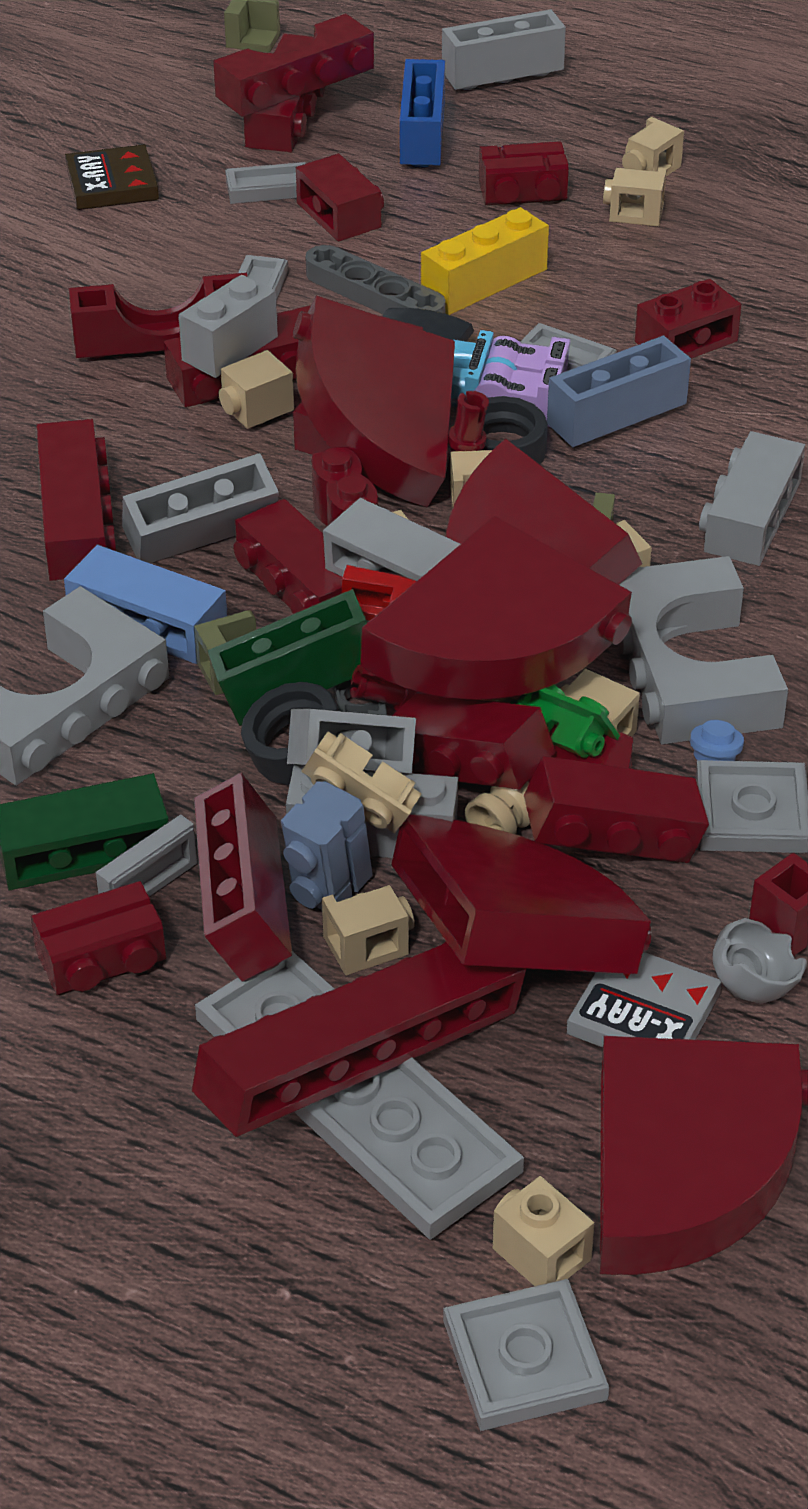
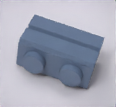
M317 781L302 797L303 804L296 803L283 817L281 824L286 847L283 854L289 864L292 881L289 886L290 892L305 907L312 909L316 907L322 910L323 897L333 894L337 902L351 898L352 892H358L372 877L366 825L364 823V808L361 799L326 781Z

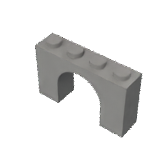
M730 556L638 567L619 584L632 592L629 616L632 618V623L625 638L617 644L621 656L627 655L629 658L631 685L634 690H641L642 711L647 725L654 724L661 744L690 741L692 730L710 720L726 721L733 725L741 734L783 728L788 688L773 655L706 662L684 657L672 651L664 644L669 639L686 633L739 626L744 588Z
M81 586L43 610L48 650L81 670L85 675L71 686L48 694H20L0 686V775L16 786L35 772L42 770L49 762L75 744L82 742L89 734L113 717L120 715L130 705L150 691L157 689L163 682L169 679L166 639Z

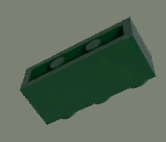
M353 589L207 650L218 683L239 726L242 725L243 718L254 702L266 692L281 685L308 682L329 689L352 679L355 668L361 663L362 627L367 624Z
M152 773L0 804V859L8 891L96 873L99 869L169 823L155 774Z

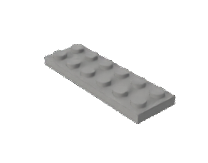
M292 951V956L283 960L275 968L269 971H262L243 982L236 978L195 1004L196 1020L214 1037L225 1035L254 1023L266 1015H273L300 1004L312 996L324 994L334 988ZM412 1057L396 1067L295 1111L309 1127L429 1240L523 1173L524 1157Z

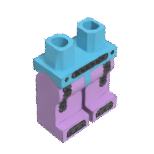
M480 330L476 343L454 340L455 351L451 399L458 400L461 393L466 395V391H477L486 395V397L508 396L521 398L535 404L544 413L547 420L549 378L567 371L570 339L552 337L550 346L546 347L523 344L509 336H498L493 339L494 332Z

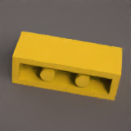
M520 207L487 223L477 225L456 237L444 240L440 244L421 252V285L442 294L445 298V314L451 315L547 270L549 225Z

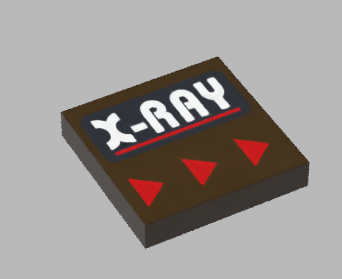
M145 144L65 154L66 168L76 208L79 210L159 199L158 185Z

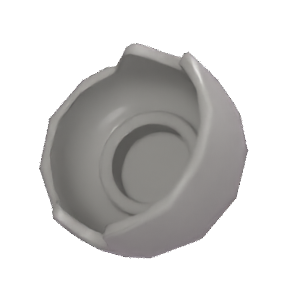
M747 918L726 925L720 931L713 949L715 971L727 990L736 998L759 1004L779 999L787 994L800 982L807 967V960L805 958L796 960L793 957L791 951L792 937L790 935L772 933L762 922Z

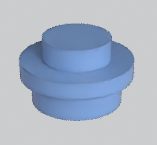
M710 720L692 730L690 744L694 749V756L697 760L735 761L736 755L743 750L744 737L730 723L722 720Z

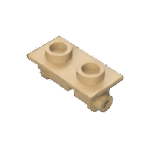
M328 731L301 772L311 778L313 785L317 781H326L361 799L365 821L377 828H387L395 834L410 815L412 808L422 794L413 788L415 782L383 761L371 777L363 769L373 754L345 737L342 733L336 737Z

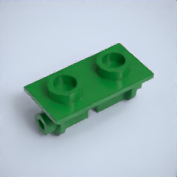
M556 685L523 694L518 701L513 700L510 702L511 704L541 707L549 732L554 724L557 725L551 736L553 745L583 758H587L590 755L598 756L601 753L605 743L603 735L616 740L620 737V734L607 717L609 711L602 704L585 696H582L579 701L567 697Z

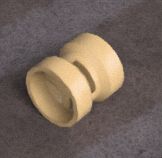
M527 781L520 790L492 786L490 794H480L468 803L465 808L466 821L516 835L517 827L524 828L530 825L524 799V793L529 782Z

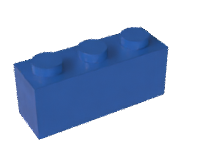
M405 59L400 112V164H409L419 168L441 165L445 107V60Z

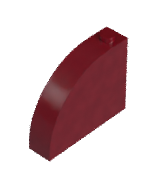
M316 295L308 312L301 311L299 313L293 330V338L299 340L296 359L297 385L308 417L330 448L347 447L358 456L362 465V475L374 485L401 499L428 507L443 483L446 474L455 341Z
M506 438L482 460L462 487L454 503L446 531L447 538L461 544L488 520L496 516L617 584L623 582L642 565L635 546L626 531Z
M493 516L362 627L360 666L404 688L446 698L496 699L532 693L568 679L594 661L612 643L617 645L625 638L632 623V618L629 616L632 592L502 519Z
M410 814L399 827L391 866L463 965L638 974L642 954L648 950L651 942V920L618 885L594 868L544 844L535 843L533 840L478 824Z
M604 1036L601 1065L600 1274H647L663 1272L696 1263L730 1247L746 1236L765 1218L776 1204L786 1186L793 1165L802 1106H808V1069H801L799 1044Z

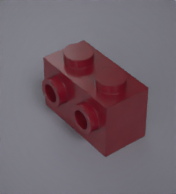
M713 280L698 281L693 285L637 304L635 342L639 345L665 336L690 358L697 357L738 341L742 304Z

